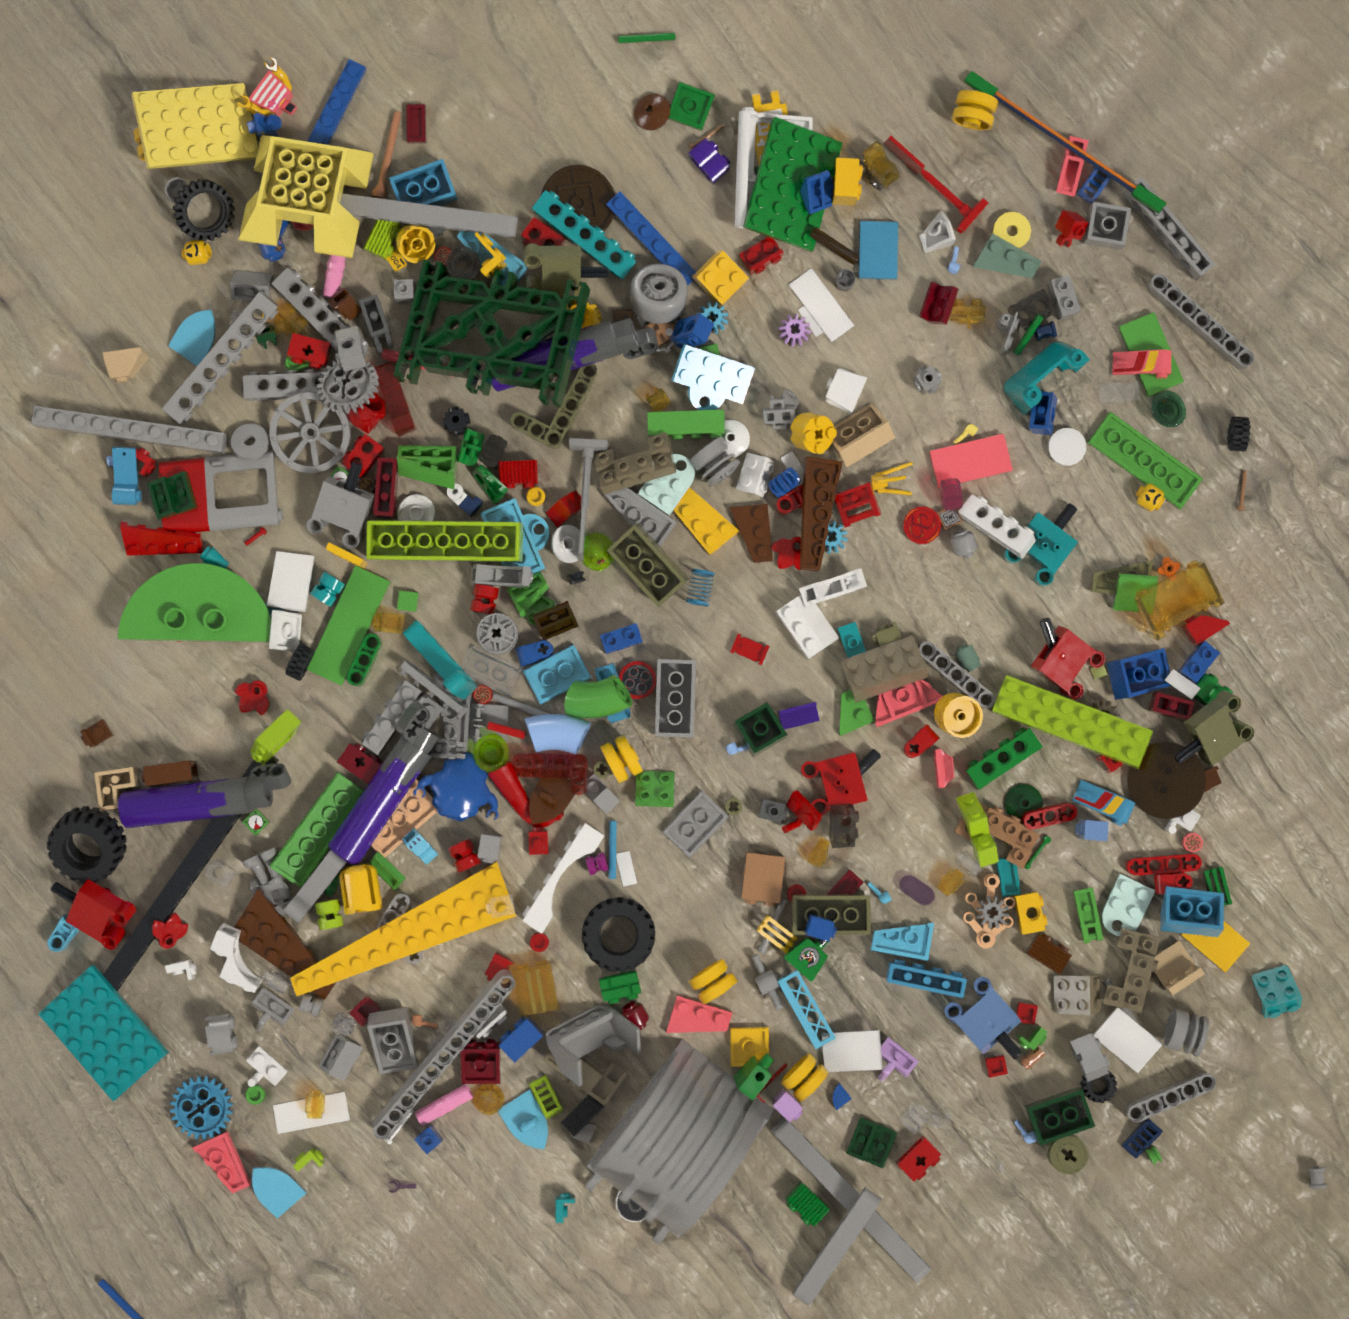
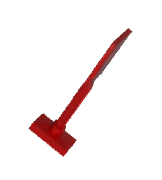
M890 135L883 143L916 175L920 173L932 187L959 210L958 212L964 217L955 228L958 233L964 232L988 205L989 202L984 198L972 208L967 203L964 204L930 172L924 170L925 165L893 136Z

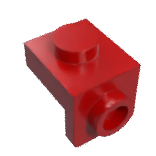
M140 447L139 450L136 449V458L145 463L140 474L147 477L154 472L157 461L150 458V453Z

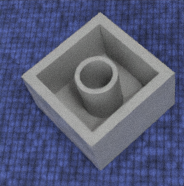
M1093 202L1089 207L1087 219L1089 225L1085 232L1084 244L1122 250L1126 243L1131 208Z

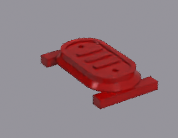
M738 633L730 653L734 654L735 651L740 656L752 661H759L758 664L762 666L770 646L766 645L764 647L758 642L741 637V634Z

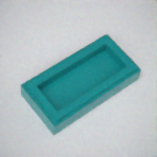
M1006 857L998 858L999 862L996 865L1000 880L1001 897L1020 895L1021 889L1017 866L1006 861Z

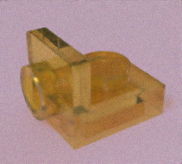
M385 612L376 613V616L373 618L374 632L402 634L404 615Z

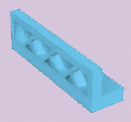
M798 970L779 978L777 982L815 1049L835 1039L836 1037ZM797 976L800 981L798 990L790 988L786 981ZM792 991L797 992L796 998ZM799 993L809 997L807 1007L799 1005ZM809 1010L818 1013L817 1024L808 1021ZM820 1020H822L824 1026L819 1025ZM811 1025L816 1026L815 1032ZM819 1027L827 1029L830 1035L822 1041H819L817 1037Z

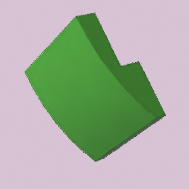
M1119 573L1113 610L1151 613L1157 590L1158 576Z

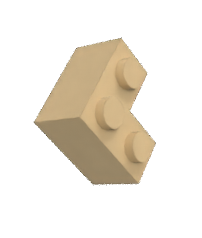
M138 767L94 773L100 811L118 809L117 805L119 796L122 793L121 789L140 786Z

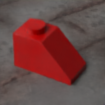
M1192 615L1185 620L1186 624L1182 628L1193 645L1196 646L1228 626L1230 622L1204 615L1197 617Z

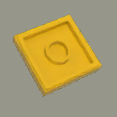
M329 542L326 546V550L362 569H365L368 564L365 560Z
M730 1027L731 1067H743L752 1056L760 1060L765 1053L769 1054V1027Z

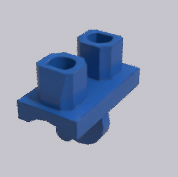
M256 113L253 114L255 120L247 122L249 133H257L258 137H261V135L278 137L276 131L282 125L280 117L274 114L265 116Z

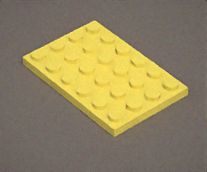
M244 83L133 92L131 96L147 169L256 159L258 152L256 135L249 133L247 122L252 121L251 112L246 107L237 106V102H240L242 105L245 103V100L240 97L247 96Z

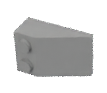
M407 1007L369 1013L367 1027L379 1073L385 1074L418 1068L412 1026Z

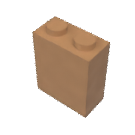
M746 852L741 899H745V903L756 904V901H763L766 906H775L776 903H780L785 857Z

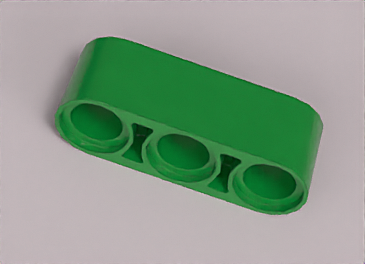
M368 634L363 639L347 674L349 684L359 687L366 682L382 647V640L379 636ZM371 638H376L378 642L374 648L368 646V641ZM363 655L369 657V663L365 666L360 663V658ZM359 672L361 680L358 683H354L352 675Z

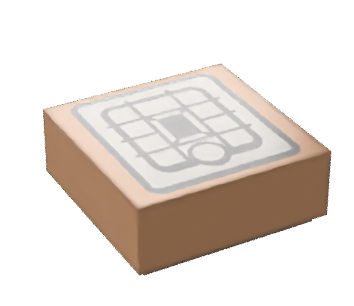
M955 505L937 513L944 531L962 523Z

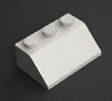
M801 595L775 612L807 660L839 639L818 606L814 604L805 607Z

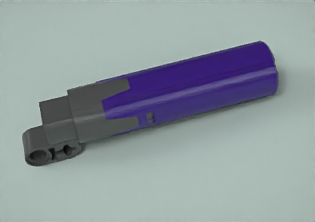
M631 318L615 323L609 320L581 328L571 370L597 363L622 353L627 359H635L654 353L658 350L656 332L652 328L636 331ZM553 337L540 341L536 349L527 350L512 361L546 366ZM564 341L561 346H565L568 341ZM522 371L518 372L516 374V377H519L522 374ZM493 377L492 387L497 392L516 387L500 384Z
M419 702L411 703L397 722L396 730L402 736L328 844L332 852L353 865H358L431 758L429 752L439 739L425 727L430 719V711Z
M276 763L256 766L251 770L249 777L126 791L121 793L118 799L119 819L125 828H136L252 813L256 808L270 807L273 803V790L288 787L291 784V777L284 764Z

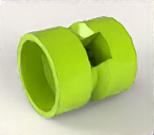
M339 899L314 904L316 914L320 916L317 920L319 930L344 926L343 917L339 914L341 910ZM333 913V918L326 920L325 915Z

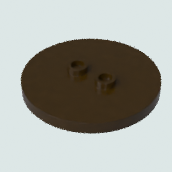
M585 165L563 167L549 177L542 189L541 195L545 190L547 192L553 191L560 197L558 200L561 203L565 204L567 202L575 209L573 212L578 216L581 214L590 221L588 224L593 228L597 226L605 231L614 218V213L606 206L615 196L613 187L601 172ZM551 206L549 212L556 216L560 213V209L557 206ZM568 217L564 220L567 227L575 225L573 218ZM545 222V224H546L549 228H551V229H552L553 231H555L557 234H559L560 236H562L565 240L570 241V240H568L566 237H564L561 233H559L556 229H554L552 226H550L547 222ZM583 229L580 231V237L588 239L590 238V232Z
M1173 742L1152 744L1147 747L1139 769L1130 766L1127 779L1128 789L1133 801L1145 813L1161 819L1179 818L1191 812L1201 801L1206 788V774L1200 759L1196 754L1192 755L1182 764H1178L1174 759L1175 754L1185 748V746Z

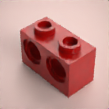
M533 217L521 234L522 243L525 246L532 243L545 246L548 242L554 243L555 246H564L566 243L562 236L535 217ZM532 231L540 233L536 239L530 238L529 235Z
M364 434L363 437L360 435L354 442L355 447L351 452L348 451L342 458V465L349 470L354 459L358 458L361 460L363 467L359 476L360 479L367 475L378 460V457L385 451L384 447L367 434ZM365 444H372L373 449L371 452L366 453L363 451Z

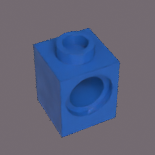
M431 1124L416 1136L414 1140L427 1155L443 1141V1137Z

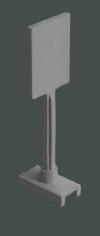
M570 438L569 449L572 451H583L582 458L584 459L579 558L580 561H584L591 462L594 459V452L608 450V440Z

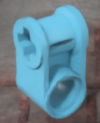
M66 914L60 919L47 941L48 948L51 951L59 952L65 950L79 932V929L65 922L68 917ZM56 938L62 940L60 948H56L54 945Z

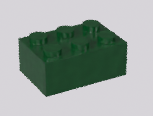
M1080 1087L1024 1105L1036 1141L1040 1146L1095 1127L1083 1089Z

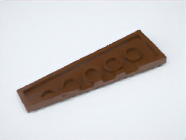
M814 457L804 458L800 570L815 572L821 570L825 541L829 531L828 525L832 516L831 511L836 497L835 492L840 478L842 461Z

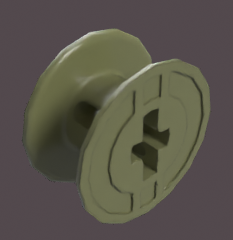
M1070 1135L1050 1142L1047 1147V1157L1049 1163L1058 1172L1073 1175L1085 1167L1088 1161V1151L1086 1145L1077 1136ZM1064 1148L1074 1157L1072 1159L1067 1156L1065 1157L1061 1150Z

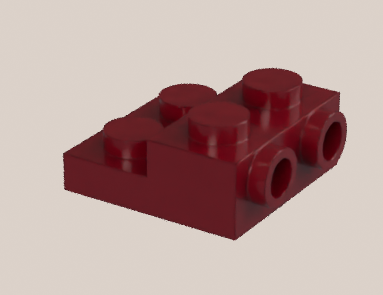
M471 1039L460 1052L462 1084H500V1042H496L495 1039H486L484 1042H477L475 1039Z

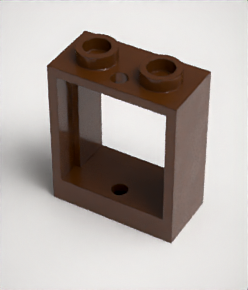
M189 760L145 766L143 771H141L142 782L145 783V786H157L199 780L197 761Z

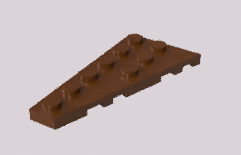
M259 888L234 928L241 931L239 942L290 977L318 963L313 957L312 951L305 947L300 936L287 920L280 916L275 909V905L268 901L262 889ZM337 982L312 992L325 1000Z

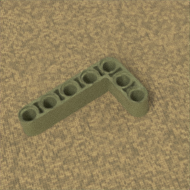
M593 363L580 367L563 400L562 407H559L550 426L525 413L516 412L511 417L513 428L551 449L559 448L597 378L596 365ZM592 368L594 369V374L586 376L584 370ZM579 384L585 386V391L582 393L575 391V387ZM570 401H574L577 404L573 410L566 408V404ZM518 417L525 419V423L522 426L515 425V420ZM565 418L568 420L566 426L560 427L557 425L558 420ZM540 426L542 432L539 435L532 434L533 427ZM557 435L559 440L557 443L551 444L548 441L549 437Z

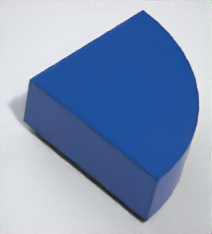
M840 1083L835 1087L832 1096L833 1105L836 1110L852 1099Z

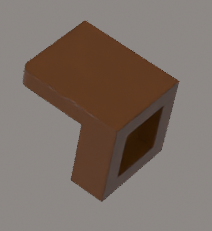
M1218 766L1205 769V792L1221 784L1217 770H1219Z

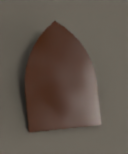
M548 767L530 797L529 813L532 824L547 822L561 814L574 798L580 786Z

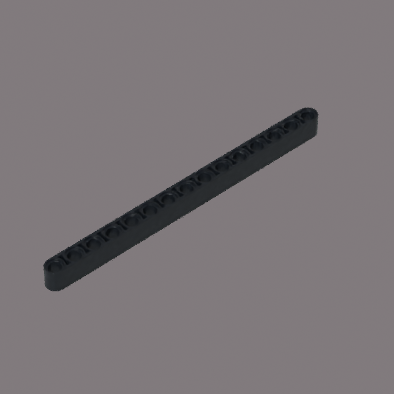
M273 756L265 765L276 764L279 759ZM253 760L242 777H249L253 768L263 764ZM242 814L216 817L210 821L104 972L103 976L116 991L120 989L155 939L152 934L154 920H159L165 924Z

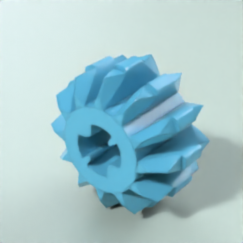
M707 302L708 309L701 306L702 312H697V314L701 313L708 319L710 315L717 317L715 322H713L712 328L716 335L718 334L717 328L724 331L725 328L722 324H728V320L724 319L728 317V312L722 313L725 307L721 306L718 309L717 302L714 303V307H711V303Z
M836 521L832 522V527L828 525V533L836 535L834 538L835 542L833 540L830 542L827 539L825 541V547H828V554L831 553L832 548L835 553H838L837 546L844 549L845 546L841 542L848 541L847 538L842 537L847 534V531L840 532L843 525L840 524L838 528H835Z

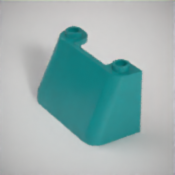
M1055 341L1010 377L1004 385V391L1019 410L1026 415L1042 398V392L1036 385L1057 367L1061 372L1070 369L1076 373L1090 359L1082 350L1064 342Z

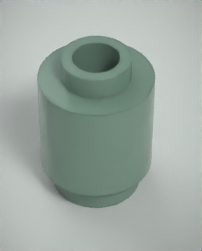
M965 643L956 648L958 652L955 655L963 669H966L967 672L981 666L980 658L972 644L968 646Z

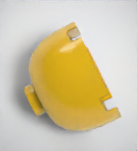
M408 224L399 231L396 238V246L400 255L412 263H419L418 261L424 259L427 260L433 254L436 245L433 233L422 225Z

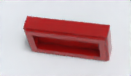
M488 722L487 729L521 739L526 738L527 733L525 731Z

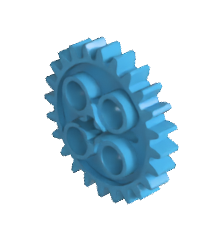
M201 1075L197 1077V1081L192 1077L189 1079L190 1084L184 1081L182 1083L184 1088L177 1087L179 1094L174 1093L172 1095L176 1099V1101L170 1102L171 1105L175 1106L170 1112L176 1114L172 1120H178L175 1127H183L181 1133L186 1130L188 1131L187 1137L194 1133L195 1139H198L200 1134L203 1140L207 1138V1134L212 1138L214 1137V1131L219 1134L222 1132L220 1127H227L224 1121H231V1118L227 1115L234 1113L233 1110L229 1109L234 1103L228 1102L232 1095L225 1094L228 1088H221L223 1082L217 1085L216 1078L210 1082L209 1076H206L204 1081H202ZM201 1089L208 1091L209 1096L207 1099L201 1097ZM212 1097H216V1100L206 1106L204 1110L188 1118V1115L199 1108L200 1105H203ZM188 1100L192 1103V1110L185 1108V1101ZM212 1105L219 1107V1114H214L211 1111ZM197 1116L203 1118V1126L196 1124L195 1119Z

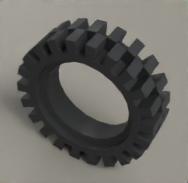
M198 179L196 182L191 181L189 185L185 184L182 186L184 189L177 192L179 196L174 198L176 203L172 207V210L175 211L173 217L176 219V224L180 227V230L193 239H200L201 241H213L215 237H222V233L226 234L228 231L227 227H231L233 224L231 219L235 217L233 214L235 207L232 206L234 202L230 198L229 192L217 183L206 179ZM200 193H210L219 201V217L209 227H196L188 218V204L194 196Z

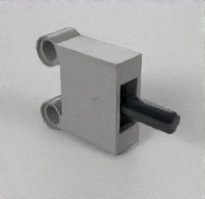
M352 462L346 482L330 476L323 481L313 515L306 525L310 533H321L329 522L348 530L342 537V543L346 548L354 549L360 544L364 537L363 529L375 497L374 494L356 487L363 467L362 464ZM314 520H317L320 523L321 527L317 526L314 523ZM349 535L355 536L356 541L351 540Z

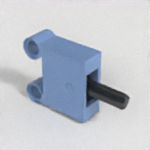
M979 977L974 982V989L982 999L966 1013H964L958 1003L951 1002L945 1007V1015L952 1023L959 1026L982 1054L999 1042L1014 1060H1017L1022 1056L1023 1052L1007 1034L1021 1020L997 994L990 980L986 977ZM988 984V989L980 991V986ZM958 1009L959 1014L957 1016H950L952 1010Z

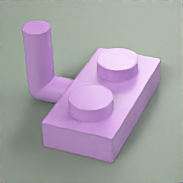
M888 1037L881 1046L882 1059L888 1064L878 1075V1079L884 1081L894 1068L907 1078L919 1061Z

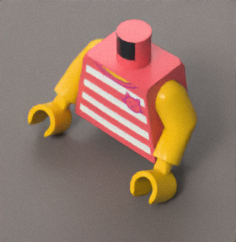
M269 57L273 62L272 65L268 66L264 62V66L272 69V72L268 71L249 98L245 95L240 96L245 100V103L242 105L240 102H237V106L246 107L253 114L260 113L265 116L274 114L280 116L285 111L292 116L297 110V106L290 102L293 98L291 92L292 85L286 73L277 66L276 60Z

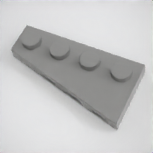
M434 674L436 682L450 692L443 684L445 680L439 674ZM472 693L464 700L455 696L469 707L460 720L456 718L458 713L450 706L441 712L444 722L445 739L467 742L466 747L456 746V752H468ZM440 699V704L444 705L445 702Z

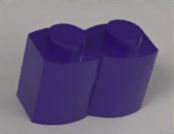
M705 138L688 153V157L701 170L704 176L714 184L730 170V161L724 154L721 156L717 152L718 147L712 140L708 141Z

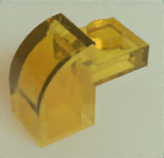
M878 141L862 152L865 158L863 160L865 166L884 188H887L900 178L896 165L886 157L884 149Z

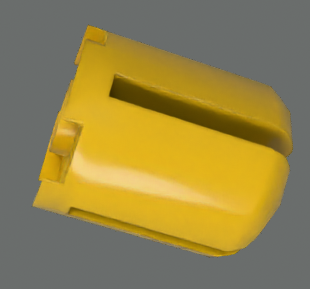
M358 864L347 866L340 871L339 880L345 915L355 914V911L356 913L370 912L382 908L378 873L375 866L371 864Z

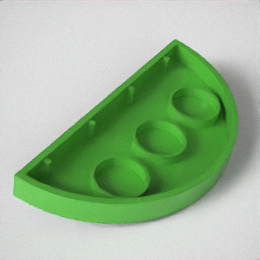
M183 564L157 573L136 590L123 611L117 639L270 643L272 618L261 596L239 575L225 568L210 564Z

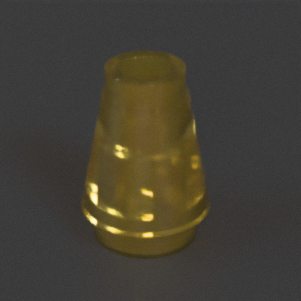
M819 839L808 855L809 864L819 868L826 864L830 845L828 840Z

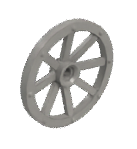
M304 392L289 397L279 405L272 416L269 435L273 450L284 464L296 471L317 473L333 467L342 459L350 443L351 429L344 410L341 414L337 410L335 411L342 424L320 428L319 425L330 410L326 406H324L315 422L312 423L307 399L321 400L318 393ZM301 400L306 424L285 412V410L291 404ZM282 416L293 423L301 431L277 435L280 417ZM309 429L314 430L313 436L307 433ZM343 430V440L340 449L321 436V433ZM302 437V441L292 455L288 457L282 450L279 441ZM316 440L336 454L331 460L319 465ZM308 442H310L313 466L295 462V459Z

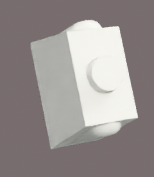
M839 368L834 379L829 378L826 389L829 390L824 399L825 402L851 415L867 377Z

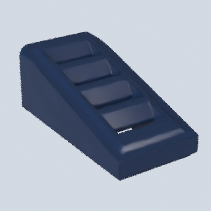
M1149 1118L1145 1119L1121 1146L1137 1159L1163 1131ZM1147 1126L1154 1131L1152 1134L1146 1129ZM1142 1131L1148 1136L1147 1140L1140 1134ZM1138 1137L1144 1143L1140 1145L1135 1138ZM1131 1142L1139 1148L1137 1151L1129 1145Z

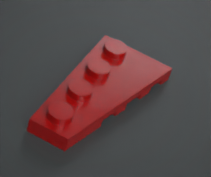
M121 522L120 524L126 556L203 553L204 551L200 533L180 530L170 532L161 527L151 529L141 524L131 526L128 525V522Z

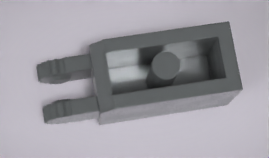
M378 295L359 300L369 333L375 342L378 353L382 352L383 349L379 338L386 337V342L390 349L394 348L390 336L391 331Z

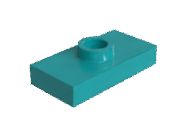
M856 622L837 628L847 658L866 652Z

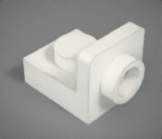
M191 959L165 966L166 973L172 972L173 976L185 973L184 969H186L188 980L194 979L195 974H197L196 964L192 963Z

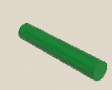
M1040 314L1036 315L1013 352L1020 355L1043 320V316Z

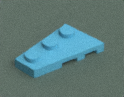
M934 923L874 931L870 951L928 961Z

